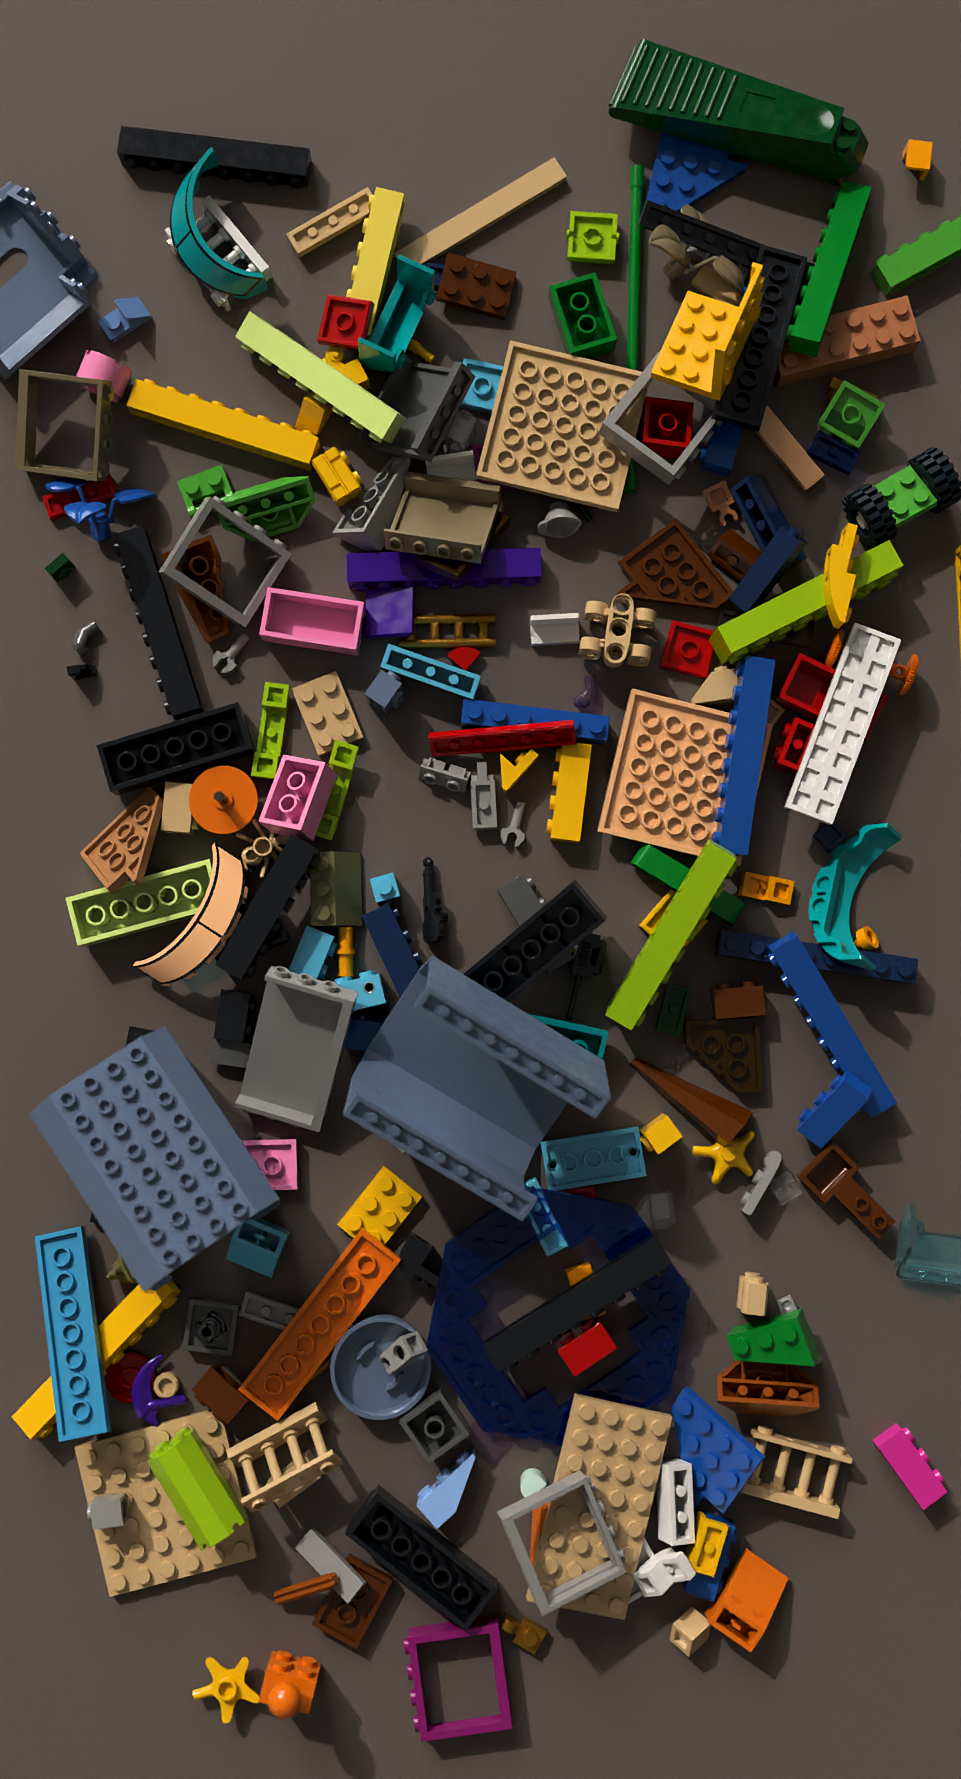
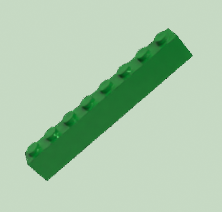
M843 181L841 190L835 191L832 205H835L834 209H829L826 218V224H829L828 228L822 229L819 243H822L821 247H816L813 256V262H816L815 266L809 267L806 281H809L808 286L803 285L799 299L802 301L801 306L796 305L793 320H796L795 325L790 324L786 339L790 340L788 351L817 358L868 205L872 187Z

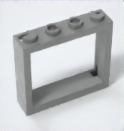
M658 352L604 420L598 434L670 485L674 478L679 479L682 477L687 469L684 466L687 461L693 462L701 451L698 447L701 443L707 444L714 434V431H712L714 426L718 425L720 427L723 422L711 419V415L673 465L618 426L619 422L652 382L651 371L660 352ZM683 389L711 411L714 410L715 399Z
M216 496L214 498L206 497L159 570V573L239 627L246 628L266 596L267 587L272 586L291 553L286 550L287 546L277 539L273 541L266 536L267 532L258 525L253 527L246 522L247 518L236 510L231 512L227 509V504ZM211 509L278 555L243 614L175 569Z
M581 1470L497 1512L542 1616L626 1573L622 1563L625 1561L624 1554L619 1546L615 1547L613 1539L616 1538L614 1530L610 1523H605L603 1518L606 1515V1511L600 1499L596 1501L593 1492L596 1491L595 1485L592 1483L590 1476L585 1477ZM579 1487L610 1560L544 1594L513 1520Z

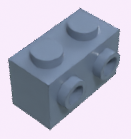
M381 670L365 692L368 704L388 717L393 708L398 709L405 699L403 697L402 683L400 682L401 678L391 671L386 673Z

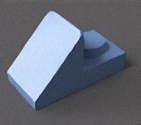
M139 297L114 300L117 309L98 320L99 325L113 344L152 318Z

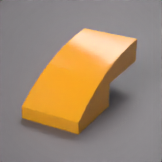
M742 872L738 896L790 905L795 881L751 872Z

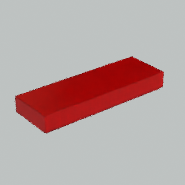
M110 473L106 481L89 480L86 485L80 486L87 503H106L112 501L114 498L113 494L117 492ZM74 489L42 496L51 521L67 516L64 506L75 502H82L79 493Z

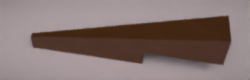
M636 1057L629 1064L683 1114L687 1113L723 1147L732 1141L753 1114L752 1111Z

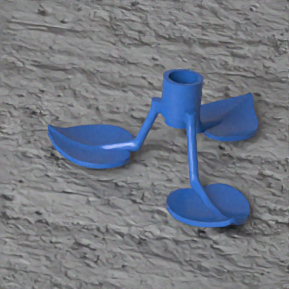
M61 477L45 484V488L52 492H66L74 489L79 493L82 502L68 504L64 506V511L78 525H81L88 518L92 539L97 541L111 538L110 523H114L113 515L117 503L124 504L151 497L158 498L155 493L142 488L119 490L113 494L114 498L111 501L109 516L107 517L105 512H103L106 510L104 503H87L83 490L80 487L87 484L85 479Z

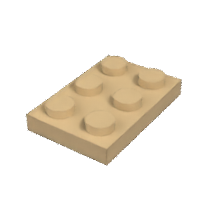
M337 671L292 688L319 757L332 752L335 740L352 744L364 739Z

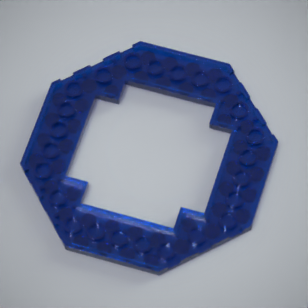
M531 1186L525 1188V1190L537 1196V1202L530 1212L541 1232L537 1235L529 1214L521 1221L501 1208L496 1207L445 1242L426 1347L482 1431L490 1433L499 1432L508 1434L511 1437L527 1440L528 1438L542 1440L543 1443L562 1446L574 1396L558 1406L544 1386L526 1399H523L505 1371L502 1370L498 1373L482 1347L483 1339L469 1321L470 1318L488 1307L487 1301L475 1284L556 1229L570 1249L593 1236L609 1261L653 1234L633 1205ZM538 1192L542 1193L544 1197H539ZM542 1201H546V1202H547V1204H548V1206H549V1208H550V1210H549L548 1213H547V1211H546V1209H545V1207H544ZM539 1202L541 1209L536 1212L535 1206ZM551 1213L553 1214L556 1220V1223L554 1224L552 1223L549 1217ZM545 1224L551 1225L550 1227L542 1231V1227ZM672 1262L668 1267L669 1271L658 1278L655 1275L646 1280L648 1284L638 1291L630 1290L647 1315L627 1329L641 1351L577 1394L644 1409H650L671 1394L674 1369H676L679 1343L686 1316L687 1300H689L690 1294L689 1286Z

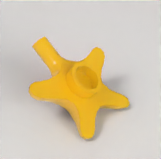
M748 1131L740 1138H733L724 1147L717 1140L712 1146H693L692 1155L706 1156L714 1159L715 1168L711 1180L713 1184H718L727 1171L733 1167L740 1169L746 1176H752L753 1171L745 1159L744 1152L755 1134L753 1131Z
M213 1657L206 1658L205 1663L212 1675L213 1682L208 1686L193 1690V1698L195 1701L209 1696L217 1698L221 1706L222 1722L227 1724L232 1718L233 1709L238 1699H245L252 1703L259 1702V1695L245 1682V1672L249 1659L243 1657L235 1668L228 1669Z

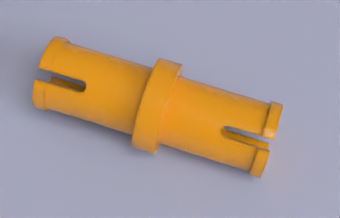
M338 927V949H336V954H338V976H353V954H355V949H353L354 927Z

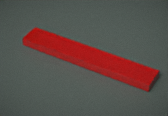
M574 720L429 732L428 735L432 757L577 745Z

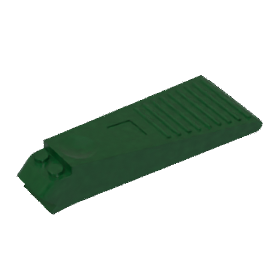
M641 39L638 45L634 46L608 105L610 107L608 113L614 119L811 176L835 186H841L844 176L851 175L859 169L869 144L859 124L850 118L842 116L845 109L843 107L645 39Z

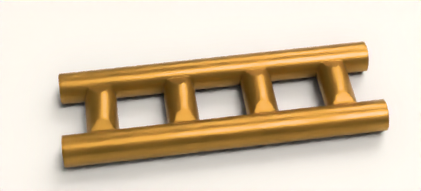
M495 614L414 616V636H406V640H399V647L402 649L496 647V638H488V623H495ZM454 624L455 638L440 639V625ZM464 624H478L479 638H464ZM416 625H430V639H416Z

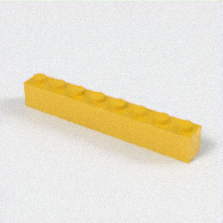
M144 379V381L135 380L127 403V407L133 415L311 472L313 470L311 461L317 457L321 446L319 437L312 431L303 430L301 432L283 422L279 425L262 415L254 417L248 415L247 411L240 408H235V410L226 408L223 403L218 401L210 403L204 401L202 397L196 394L185 395L171 386H167V388L160 387L156 382L149 379Z
M172 1280L152 1294L145 1293L138 1284L98 1326L104 1376L107 1374L106 1369L110 1364H116L125 1355L124 1350L129 1345L133 1346L142 1337L141 1333L159 1320V1314L164 1309L170 1308L177 1301L176 1296L181 1290ZM51 1376L12 1416L29 1439L45 1438L53 1431V1425L57 1422Z

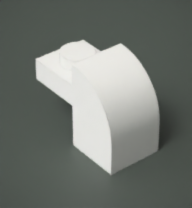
M671 1547L656 1553L646 1560L633 1573V1577L644 1596L652 1597L663 1595L674 1582L691 1580L696 1573L683 1551L674 1552Z

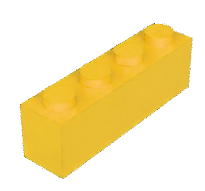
M577 743V745L556 748L555 762H559L558 772H553L552 786H556L555 796H550L549 810H553L552 820H547L546 834H550L551 841L575 844L580 842L592 748L590 744Z

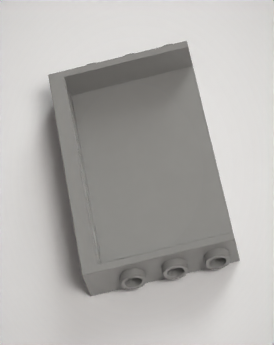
M271 966L265 975L264 980L267 981L241 1092L234 1107L246 1113H256L270 1120H279L293 1127H303L320 1133L329 1107L358 991L338 986L332 981L314 979L309 974L293 973L285 967Z

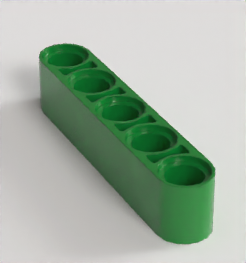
M647 843L641 844L630 862L632 866L674 892H677L690 870ZM723 890L717 899L713 897L710 901L711 910L709 913L733 926L745 903Z

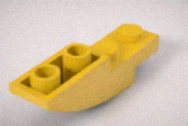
M848 523L842 530L839 545L832 544L827 550L824 563L823 584L825 603L832 625L837 629L850 619L852 608L849 607L850 599L855 597L858 586L854 584L856 575L849 573L854 560L850 558L852 549L855 550L859 540V535L856 534L858 525Z

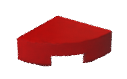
M460 647L452 650L447 657L462 670L467 671L481 655V652L471 647Z

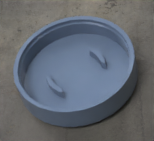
M372 1314L362 1317L352 1323L332 1349L329 1363L332 1385L339 1400L353 1413L372 1420L391 1419L410 1410L425 1393L431 1376L429 1351L392 1376L387 1374L386 1368L379 1359L380 1355L400 1336L417 1331L409 1322L390 1314Z

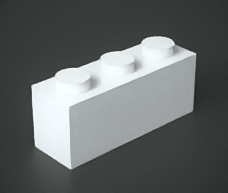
M679 1458L662 1460L656 1485L658 1539L671 1546L695 1543L692 1464Z

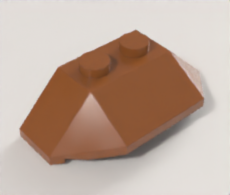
M735 1361L716 1378L717 1403L738 1414L791 1417L819 1410L820 1408L818 1383L810 1379L795 1365Z

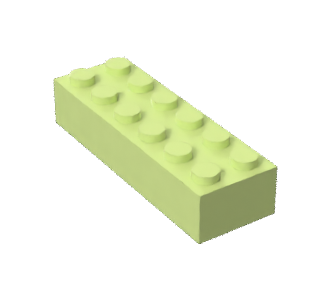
M207 859L144 876L140 887L132 880H129L113 894L104 887L67 897L66 902L77 945L86 947L193 918L208 889L213 861Z

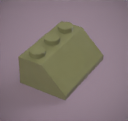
M319 852L318 856L321 858L314 870L310 868L311 926L314 928L363 926L361 853Z

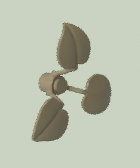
M685 204L681 208V213L711 224L703 213L692 206ZM659 225L654 229L649 238L648 245L657 247L672 257L663 266V272L670 280L676 281L683 273L689 275L691 271L713 262V267L717 273L733 286L740 296L744 293L743 274L733 261L723 255L719 258L713 256L689 267L691 259L686 251L690 246L685 245L683 247L679 236L666 225Z

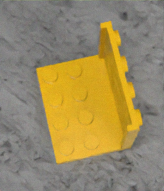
M753 262L750 283L739 307L687 291L651 371V378L718 401L721 400L726 386L731 381L734 368L754 322H757L760 315L761 307L759 305L763 296L761 290L765 281V277H762L763 265Z

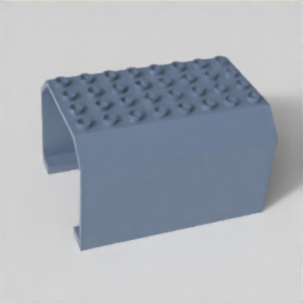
M432 956L419 969L367 1047L351 1078L343 1115L523 1221L537 1202V1196L524 1189V1174L535 1149L568 1102L596 1119L611 1097L604 1060Z
M166 1027L150 1032L131 1042L49 1095L29 1114L145 1293L152 1294L173 1280L170 1274L173 1270L252 1216L256 1215L260 1220L280 1206V1199Z

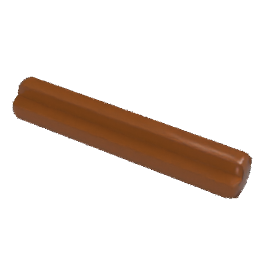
M331 1572L278 1589L274 1592L273 1597L277 1605H282L335 1588V1586H338L339 1580L337 1574Z

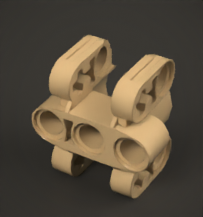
M624 593L618 594L613 598L610 608H608L607 603L601 601H587L583 620L586 619L592 622L603 623V626L606 625L604 639L582 637L578 656L591 660L600 659L601 656L605 664L611 668L621 666L625 659L626 663L632 666H648L652 648L643 644L630 643L632 628L653 630L657 611L649 608H636L634 611L632 598ZM617 603H624L627 605L628 610L620 612L616 609L615 605ZM619 626L624 630L625 634L616 636L613 634L612 628Z

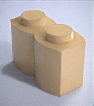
M745 1272V1276H739L736 1307L744 1314L766 1316L769 1284L764 1282V1278L760 1277L759 1273Z

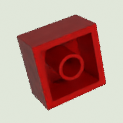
M646 396L639 422L638 441L660 457L678 459L691 442L694 403Z
M599 1316L582 1321L583 1324L574 1331L569 1329L561 1333L562 1337L556 1341L557 1350L574 1377L617 1349L613 1337Z

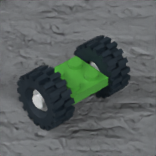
M931 447L911 458L906 468L874 486L866 484L844 496L843 510L847 514L845 517L851 524L858 525L856 534L859 535L862 545L865 544L867 549H872L888 540L894 539L897 536L896 531H898L899 527L927 511L939 513L961 500L959 474L955 472L954 464L948 461L949 457L943 455L941 449L938 450L937 447Z

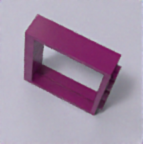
M498 1615L476 1618L467 1631L454 1621L408 1628V1636L404 1638L405 1654H410L411 1663L407 1664L408 1680H413L414 1689L410 1690L411 1704L417 1707V1715H414L415 1732H420L421 1742L512 1729V1715ZM489 1634L500 1715L428 1725L417 1644Z

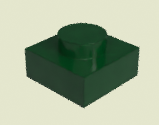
M61 553L45 570L58 582L60 579L68 577L75 565L64 553Z

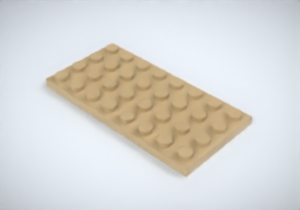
M574 1394L553 1483L581 1470L585 1477L590 1476L596 1488L593 1495L596 1501L600 1499L606 1511V1515L603 1516L606 1524H611L616 1538L613 1539L615 1547L619 1546L624 1554L625 1561L622 1563L626 1573L561 1606V1608L625 1620L634 1583L633 1573L637 1570L672 1421L670 1414ZM579 1487L548 1503L544 1526L533 1565L544 1594L610 1560ZM528 1587L526 1598L530 1602H535Z

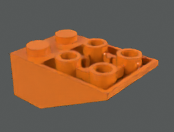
M746 1548L723 1582L721 1593L716 1594L714 1602L711 1601L704 1611L708 1623L749 1652H752L764 1634L789 1578Z

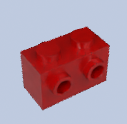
M797 717L790 724L785 723L780 735L784 739L781 746L777 745L773 752L772 759L775 761L772 767L795 776L815 725Z

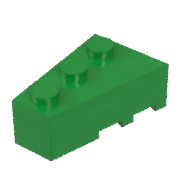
M803 1309L732 1327L726 1336L735 1361L816 1366L820 1358Z

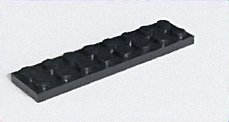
M761 244L756 259L757 264L763 265L762 277H765L761 290L763 296L759 305L761 307L760 315L750 331L734 368L729 385L726 386L721 400H716L711 419L759 432L808 257Z

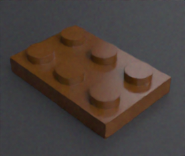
M448 252L436 301L505 320L516 272Z
M349 1553L345 1560L366 1581V1584L350 1603H347L333 1588L330 1589L312 1625L357 1649L392 1583L393 1577Z

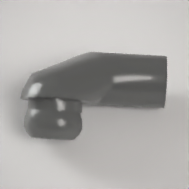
M94 620L78 629L75 633L72 647L79 655H84L89 651V646L86 644L88 638L100 631Z

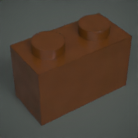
M756 981L741 982V987L731 988V983L716 984L717 989L710 990L713 1019L766 1015L763 985L756 986Z
M218 1364L211 1366L191 1389L196 1394L194 1396L201 1405H207L214 1411L213 1416L221 1423L230 1424L251 1401L238 1390L241 1385Z

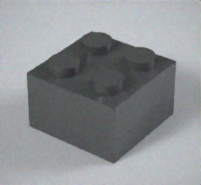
M442 1386L416 1403L410 1410L400 1415L399 1423L428 1465L470 1435V1426Z

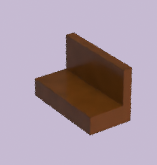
M729 528L718 539L707 555L738 580L742 581L762 552Z

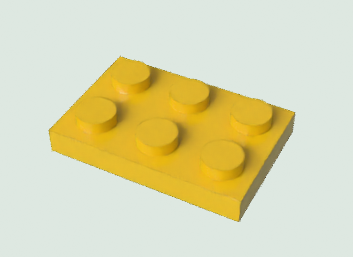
M384 1165L337 1225L353 1238L363 1227L385 1245L422 1198V1195Z

